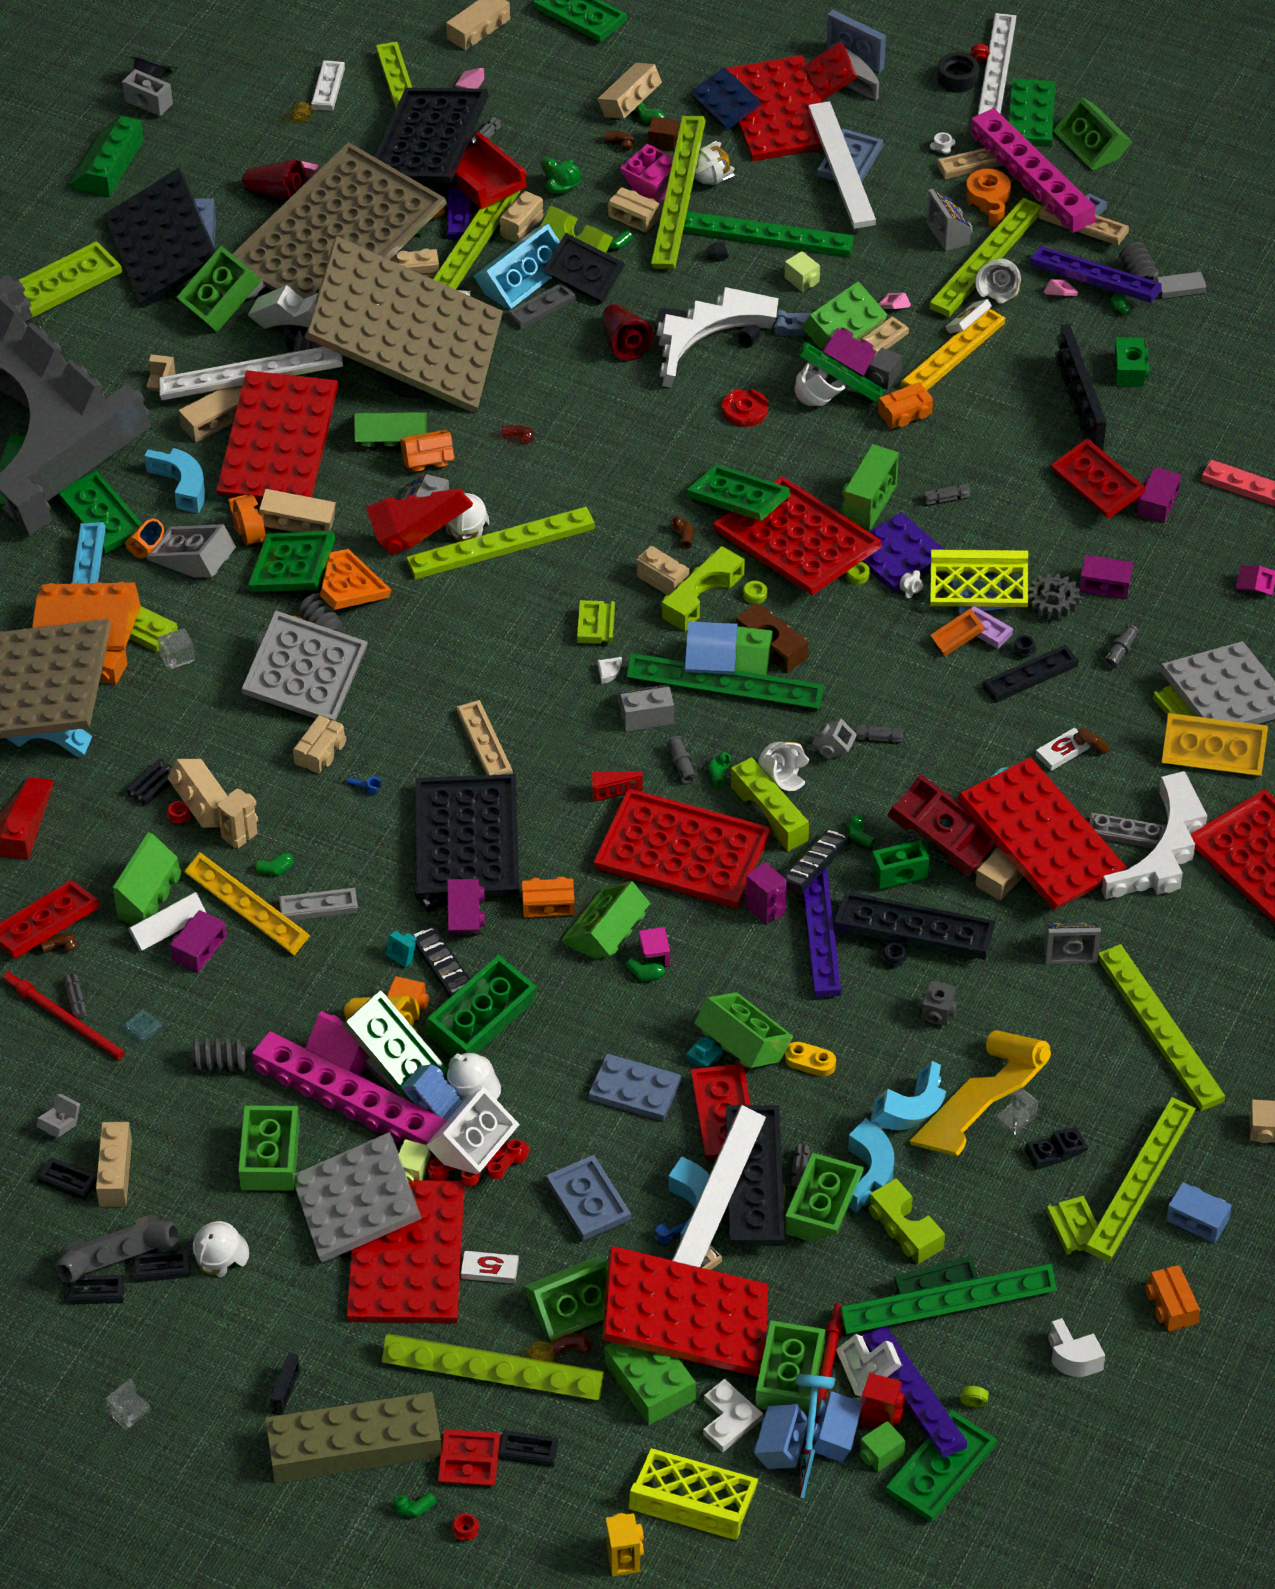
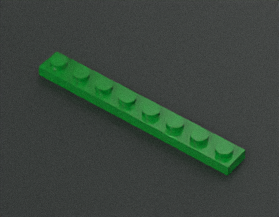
M687 211L683 233L844 257H850L854 243V235Z
M633 653L630 656L627 672L628 679L817 710L821 708L824 684L735 670L734 674L685 672V662Z
M1048 1263L842 1305L839 1308L844 1333L849 1334L1057 1291L1052 1264Z

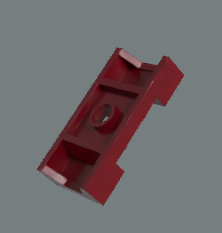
M922 774L916 778L899 802L894 803L887 815L906 831L911 827L950 857L948 863L967 877L971 875L996 845L963 805ZM947 819L952 826L944 827L940 824L939 820Z

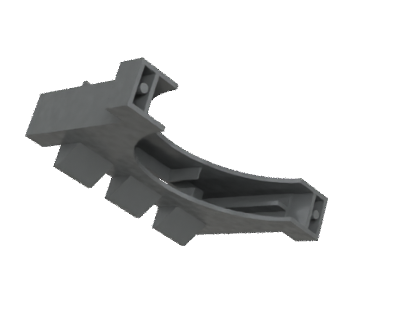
M7 274L0 279V392L15 398L26 406L30 411V422L22 447L10 464L0 473V492L6 497L8 502L2 507L3 511L31 536L53 520L49 512L51 507L47 502L146 431L151 427V423L148 418L150 413L143 404L145 399L138 389L133 390L128 384H125L106 398L101 392L103 389L101 383L97 378H91L84 366H78L73 360L67 363L61 356L62 348L55 340L51 341L47 333L42 328L38 329L33 323L27 326L25 321L33 317L29 308L31 303L23 293L25 288L18 279H12Z

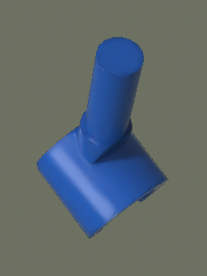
M375 776L370 777L367 781L348 778L347 784L364 788L369 796H374L377 794L378 788L381 787V780Z
M687 1222L671 1229L660 1224L655 1230L658 1234L654 1238L662 1244L668 1245L673 1240L674 1235L682 1231Z

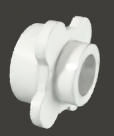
M938 133L934 137V142L930 144V148L940 153L948 154L951 152L950 148L955 145V140L948 133Z
M917 570L913 571L912 574H904L900 581V588L905 592L906 598H912L913 594L919 592L923 586L920 580V572Z

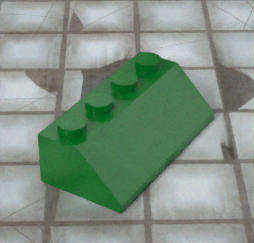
M120 116L103 127L70 181L69 188L110 197L144 141L141 120Z

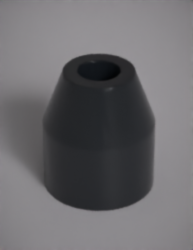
M725 240L715 242L706 248L708 259L722 260L729 258Z
M757 325L746 326L738 333L739 343L744 347H751L758 341L761 330Z

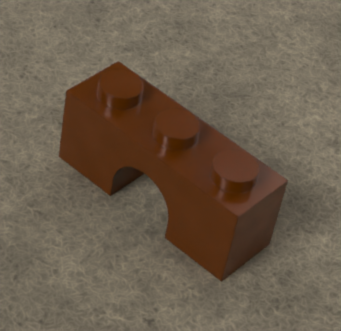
M758 603L736 617V624L739 627L772 631L770 660L786 673L808 658L809 642L806 638L796 633L787 623L780 621L770 610L763 608Z

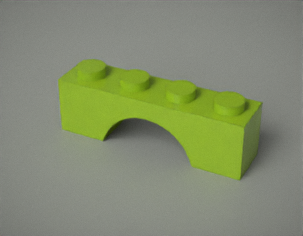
M723 546L715 553H711L700 567H696L685 581L683 580L679 583L677 589L664 597L661 603L662 619L685 632L688 629V621L696 622L700 618V601L697 597L708 589L732 588L744 576L745 559Z
M752 757L731 768V788L744 803L752 800L758 804L770 823L773 836L787 852L808 841L809 821Z

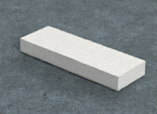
M323 60L311 102L312 110H334L345 70V62Z
M195 892L129 927L128 930L139 951H142L185 928L188 919L194 917L199 910L205 913L206 911Z

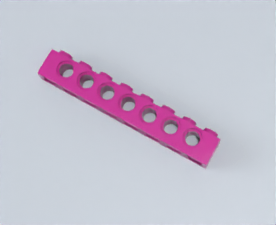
M995 108L972 118L971 134L973 138L978 140L985 150L997 159L999 164H1003L1010 174L1016 177L1023 187L1035 196L1037 201L1043 203L1048 211L1060 220L1064 227H1067L1074 233L1095 223V205Z
M271 1031L252 1052L254 1069L260 1074L268 1075L278 1080L283 1086H290L298 1090L305 1097H312L321 1102L325 1107L333 1108L343 1113L348 1119L357 1120L365 1124L372 1131H378L382 1134L390 1132L396 1143L400 1142L403 1144L406 1139L426 1145L447 1121Z

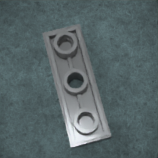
M1092 812L1089 821L1091 827L1103 840L1155 849L1166 831V825Z

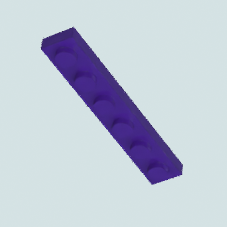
M1043 246L1030 258L1031 266L1127 295L1144 302L1152 303L1162 291V283Z
M826 868L803 892L815 997L841 996Z
M884 1326L863 1335L869 1352H872L884 1341L893 1344L902 1366L889 1375L888 1378L902 1381L901 1393H905V1406L941 1458L967 1448V1440L888 1327Z

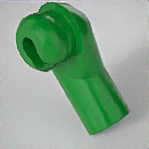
M640 103L635 108L642 122L646 124H651L653 117L665 118L663 112L657 109H647L644 103Z
M627 230L618 237L612 239L608 249H621L633 239L632 234Z
M1115 292L1110 300V305L1115 311L1125 315L1130 310V305L1126 303L1127 300L1125 299L1127 295Z
M726 752L716 756L708 766L713 786L717 788L725 784L723 773L729 767V763L732 760L731 756Z
M852 816L851 821L847 825L850 839L868 849H872L876 838L864 833V827L862 826L864 819L861 816Z
M283 853L271 862L258 860L256 872L279 876L292 866L293 856L289 853Z
M635 958L629 959L626 963V968L643 982L657 980L665 974V969L661 964L642 965Z
M430 1492L417 1501H410L404 1495H398L393 1500L394 1510L401 1516L410 1517L422 1515L437 1503L435 1497Z

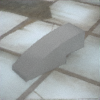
M846 49L858 77L846 86L873 100H877L879 97V81L864 61Z

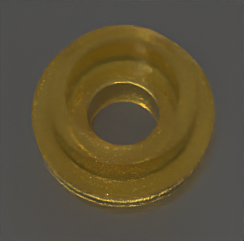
M298 102L292 105L291 112L296 120L307 121L313 115V108L306 102Z
M536 1341L532 1343L527 1352V1356L530 1359L553 1362L555 1359L553 1346L547 1342Z

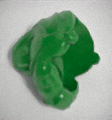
M549 157L541 160V168L548 179L546 189L550 194L567 193L581 182L580 170L573 164L572 159L563 161L559 165L554 159Z

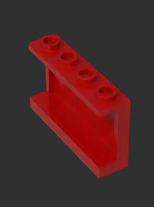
M477 132L475 133L476 144L465 150L451 183L479 208L483 209L526 188L525 178L527 174L523 166H519L514 162L511 156H507L488 137Z

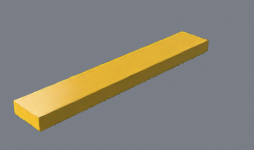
M988 309L964 331L958 332L901 381V387L905 388L920 382L924 386L925 391H927L1005 324V317Z
M199 852L184 871L189 877L294 956L310 937L306 931Z

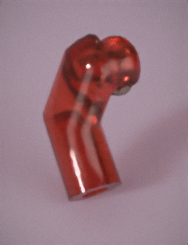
M519 424L502 426L503 438L521 436L523 443H530L534 440V431L530 427Z
M568 1333L549 1343V1348L553 1355L556 1356L574 1346L577 1347L579 1353H584L591 1349L592 1345L586 1334Z

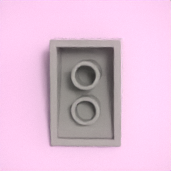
M224 524L169 527L164 533L162 540L146 558L151 562L194 578H210L218 572L220 566L230 557L236 546Z

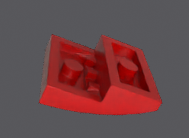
M444 1429L438 1482L495 1486L501 1434L497 1432Z

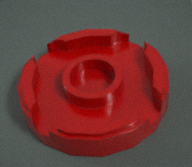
M736 389L729 392L723 399V417L735 426H755L761 423L767 416V399L762 393L754 389H749L748 391Z

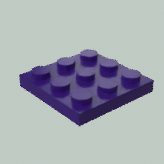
M900 512L869 532L881 540L882 547L861 562L867 564L869 572L895 593L901 589L900 581L904 574H912L913 571L917 570L920 572V576L931 570V550L945 549Z

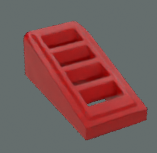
M643 771L592 772L593 801L623 796L628 788L643 791Z

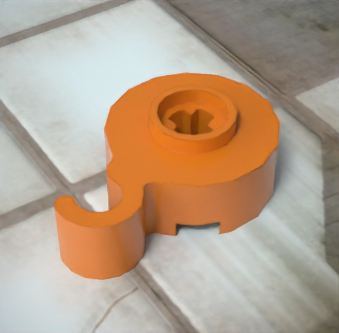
M995 169L977 170L970 174L967 179L966 200L970 206L974 204L980 207V211L985 212L989 216L988 226L997 227L1004 220V204L1010 201L1011 181L1007 175Z
M242 495L228 499L236 532L238 535H241L244 544L247 546L265 541L264 537L266 535L262 516H259L258 510L254 509V506L258 505L253 495Z

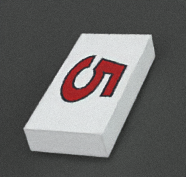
M985 299L972 303L946 326L947 331L951 334L964 331L991 308L989 300Z
M1073 728L1038 748L1035 756L1052 771L1090 749V745L1087 742L1083 745H1078L1073 739V735L1078 730Z
M465 1251L461 1279L515 1284L519 1256Z

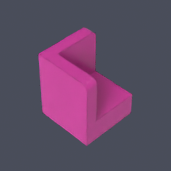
M1240 565L1236 589L1252 590L1265 595H1273L1275 585L1274 570L1262 566Z
M665 927L639 931L641 955L644 954L645 958L663 956L665 967L670 966V948Z

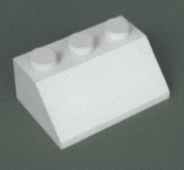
M483 1086L461 1103L426 1146L444 1165L478 1174L520 1124Z

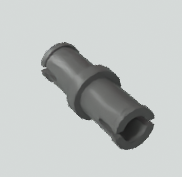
M1125 625L1120 636L1113 640L1112 648L1103 659L1104 665L1108 668L1116 669L1123 656L1127 655L1131 650L1130 646L1139 634V630L1134 625Z
M673 736L667 741V746L673 757L672 764L677 768L681 782L683 784H691L697 779L691 764V755L686 752L682 737Z

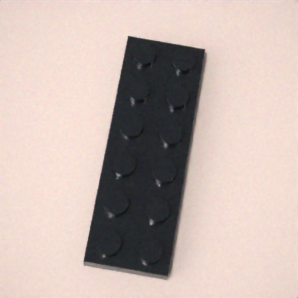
M1061 325L1060 335H1057L1059 350L1055 352L1056 363L1061 366L1062 380L1067 382L1068 396L1073 398L1074 412L1079 414L1080 429L1086 433L1085 440L1088 438L1103 451L1106 419L1071 325Z
M845 891L834 922V930L985 960L996 921Z
M726 1105V1137L742 1105ZM743 1105L766 1118L728 1202L730 1246H784L779 1105Z

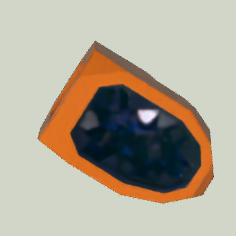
M157 519L143 522L125 542L127 550L137 558L143 559L162 540L164 533L163 524Z

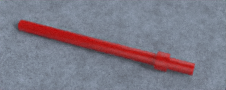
M10 972L4 974L3 980L14 987L16 993L23 998H30L116 1059L120 1060L124 1056L122 1049L36 991L34 985L26 980H20Z
M842 1304L834 1305L831 1321L827 1323L825 1333L827 1341L819 1376H831L838 1339L842 1337L843 1333L839 1308ZM818 1389L816 1410L820 1400L826 1399L828 1389ZM815 1414V1423H818L819 1416Z

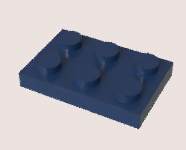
M725 67L690 92L692 98L726 130L762 105L759 98Z

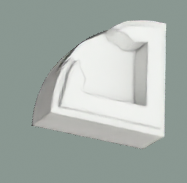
M622 657L597 660L601 684L614 680L620 674Z

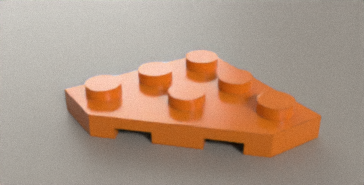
M349 549L330 552L320 592V597L335 610L389 598L392 590Z

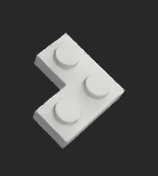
M855 1334L836 1349L855 1395L861 1397L869 1373L888 1377L902 1366L893 1344L888 1341H884L872 1352H869L863 1336Z
M725 1379L704 1395V1401L720 1416L703 1429V1435L722 1453L763 1420V1413Z

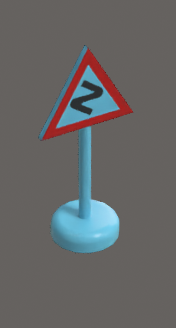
M796 1374L798 1386L811 1388L805 1450H801L799 1455L800 1498H804L815 1450H812L818 1389L833 1388L835 1378Z

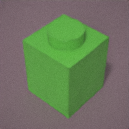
M888 1421L861 1438L860 1456L866 1465H871L877 1472L904 1455L905 1440Z

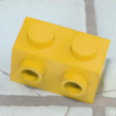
M619 1513L606 1518V1547L612 1576L640 1572V1556L644 1555L642 1543L644 1536L642 1525L636 1524L634 1513L627 1515Z

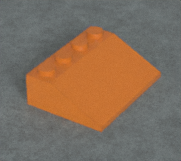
M135 582L42 584L36 598L32 628L109 619L111 630L106 650H125L141 607Z

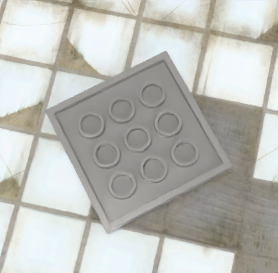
M275 611L243 684L241 693L315 719L321 715L330 721H336L366 651L368 642Z
M1243 641L1161 665L1160 672L1197 717L1260 724L1275 719V681Z
M390 1132L295 1173L294 1185L322 1263L422 1219Z

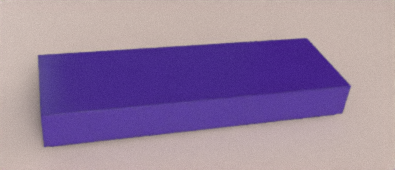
M448 188L447 239H460L470 225L471 200L458 188Z

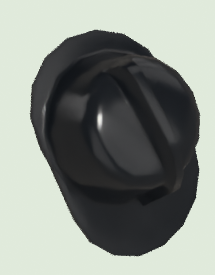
M130 56V59L134 60L133 70H139L160 80L167 67L178 69L177 67L158 65L142 58Z

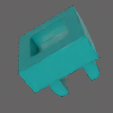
M397 931L389 935L386 956L406 968L412 963L417 938L410 933H406L403 936Z
M707 1036L701 1037L686 1054V1060L699 1068L713 1067L723 1056V1049L715 1045V1041Z

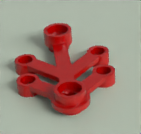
M518 1139L509 1142L505 1141L480 1173L474 1174L462 1171L463 1184L467 1186L477 1184L478 1178L487 1168L491 1179H501L505 1175L506 1169L512 1163H522L527 1159L529 1145ZM434 1158L427 1167L428 1177L431 1181H445L450 1176L449 1171L456 1170L457 1168L444 1165L438 1158Z

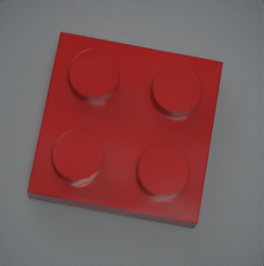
M840 41L804 65L821 101H824L858 78L848 53Z

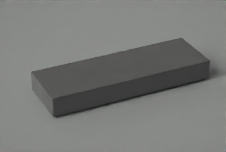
M560 283L507 311V318L522 330L576 301V295L563 283Z

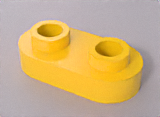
M793 1042L789 1044L785 1052V1062L791 1068L820 1077L829 1076L835 1071L836 1057L829 1050L803 1042Z

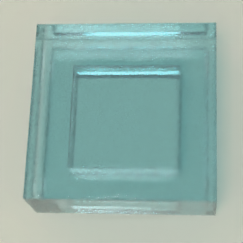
M144 1009L124 1024L125 1030L141 1043H145L162 1029L161 1022Z

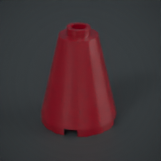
M295 159L247 169L242 176V184L247 191L287 202L302 187L303 179H306V171L302 161Z
M611 304L604 309L602 319L611 349L615 355L622 360L631 361L642 357L641 354L646 349L649 351L654 342V331L646 320L619 304Z

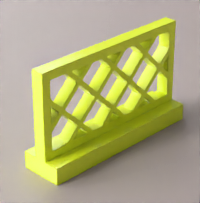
M931 550L930 606L1028 607V551ZM936 572H948L951 575L942 580L936 575ZM962 572H972L975 575L967 581L960 574ZM996 572L999 576L991 581L984 574ZM1023 573V576L1015 581L1009 574ZM954 579L963 584L956 590L948 585ZM978 579L987 584L980 591L972 585ZM1003 579L1011 584L1004 591L996 585ZM942 588L950 593L946 598H935L936 593ZM968 588L975 595L971 598H963L960 593ZM993 589L999 595L991 599L987 598L984 594ZM1017 589L1023 594V599H1012L1008 594Z
M651 1448L637 1482L633 1483L630 1490L629 1509L737 1540L741 1524L758 1485V1479ZM655 1459L665 1462L668 1467L656 1471L652 1463ZM690 1469L694 1472V1475L682 1478L679 1470ZM673 1473L677 1481L665 1485L661 1477ZM714 1476L718 1477L721 1482L709 1486L705 1478ZM655 1479L659 1487L654 1489L643 1484ZM700 1481L704 1489L692 1493L688 1485ZM742 1484L749 1486L747 1491L737 1494L732 1486ZM682 1487L686 1495L679 1496L669 1491ZM727 1489L730 1497L719 1500L715 1492ZM709 1495L713 1503L706 1504L697 1501V1499ZM736 1503L740 1510L737 1513L724 1509V1507Z

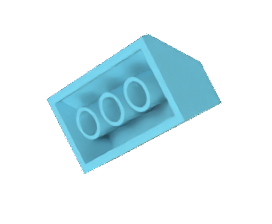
M549 224L535 228L473 277L486 296L510 310L552 278L544 274L543 270L560 241Z

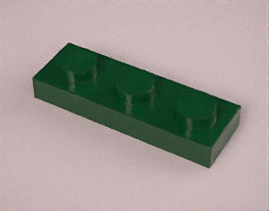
M973 1255L896 1275L893 1278L897 1292L901 1294L979 1278Z

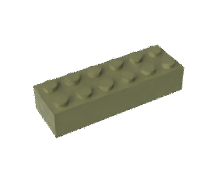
M433 1392L266 1417L275 1483L439 1458L442 1454Z

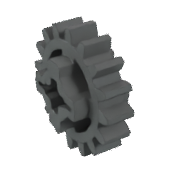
M1047 573L1045 579L1038 576L1037 582L1031 581V587H1028V604L1031 605L1032 611L1038 610V616L1047 614V619H1050L1052 615L1060 619L1062 614L1069 617L1070 611L1075 612L1076 606L1079 605L1080 589L1076 588L1075 581L1068 582V576L1061 579L1058 573L1055 577H1051L1050 573Z

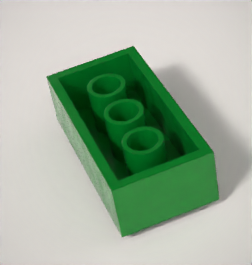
M498 954L428 1017L425 1034L452 1057L457 1053L461 1055L465 1053L477 1054L534 1002L537 986Z

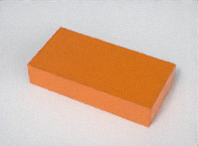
M970 608L930 636L942 654L947 656L983 632L985 628Z

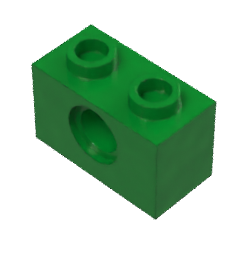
M1116 337L1114 351L1116 386L1144 387L1145 377H1149V364L1145 363V361H1148L1149 351L1148 347H1144V338Z
M922 840L873 851L872 872L879 889L928 878L929 857Z

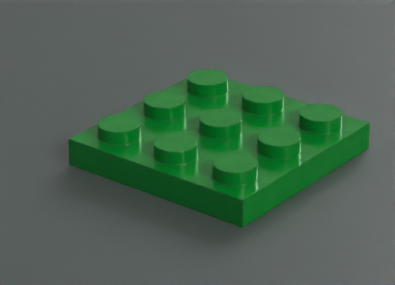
M333 531L267 534L248 584L250 591L317 590L336 538Z

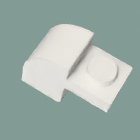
M1062 1318L1052 1321L1051 1333L1048 1334L1050 1345L1053 1348L1051 1362L1060 1372L1073 1377H1084L1103 1371L1105 1354L1094 1333L1073 1340Z

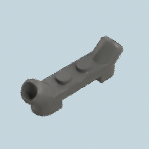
M148 1215L134 1220L135 1225L96 1239L84 1242L81 1238L63 1246L59 1254V1260L55 1264L56 1273L63 1282L74 1283L87 1272L155 1248H173L178 1242V1229L173 1221H161L157 1216Z

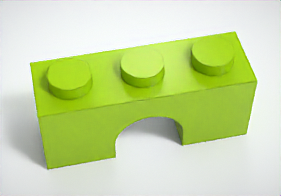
M550 206L541 226L549 224L559 241L562 240L565 233H568L605 253L607 252L613 239L612 236L587 224L582 233L575 236L574 226L578 218L559 208Z
M896 1178L870 1193L869 1211L875 1220L879 1219L885 1226L887 1234L900 1243L904 1254L907 1257H912L917 1264H920L944 1249L945 1233L929 1215L919 1221H910L904 1217L912 1211L913 1197Z

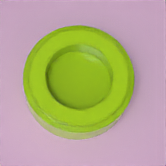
M863 562L858 563L845 573L846 580L855 585L867 582L869 579L868 565Z
M751 581L745 584L743 588L744 600L750 604L763 603L767 598L766 585L760 581Z
M966 1386L961 1389L960 1401L968 1407L981 1408L988 1404L989 1392L981 1387Z

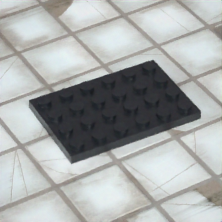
M405 88L375 154V158L418 183H452L489 97L488 90L477 88Z
M179 168L104 214L137 299L143 308L193 278L216 252L185 176Z
M516 774L416 778L418 900L448 899V880L479 879V886H484L485 897L520 895Z

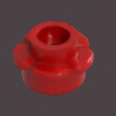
M977 44L971 47L969 55L974 57L980 64L987 61L990 51L986 45Z
M175 801L169 805L166 815L172 823L182 824L191 818L190 809L185 802Z
M463 1513L455 1518L451 1529L457 1539L472 1540L478 1535L477 1530H479L480 1525L473 1515Z

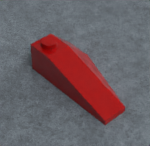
M459 488L432 492L430 496L417 497L414 494L408 495V499L395 500V497L386 498L368 505L366 510L378 542L392 556L412 548L471 508L473 502Z
M29 777L0 812L1 857L29 860L54 785L53 780Z

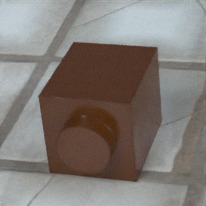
M653 117L648 131V144L657 149L674 151L679 134V120Z

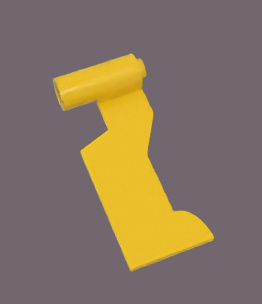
M997 1030L991 1032L986 1041L988 1054L993 1057L1007 1059L1009 1063L995 1077L970 1078L910 1140L911 1145L958 1156L966 1144V1137L964 1135L966 1129L990 1104L1024 1087L1041 1070L1051 1056L1049 1044L1043 1040Z

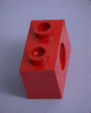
M869 1373L861 1397V1426L876 1429L887 1421L893 1427H895V1424H901L904 1408L902 1407L905 1399V1393H901L902 1381Z

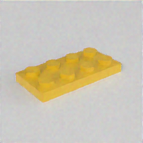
M1168 713L1162 763L1261 776L1268 726Z

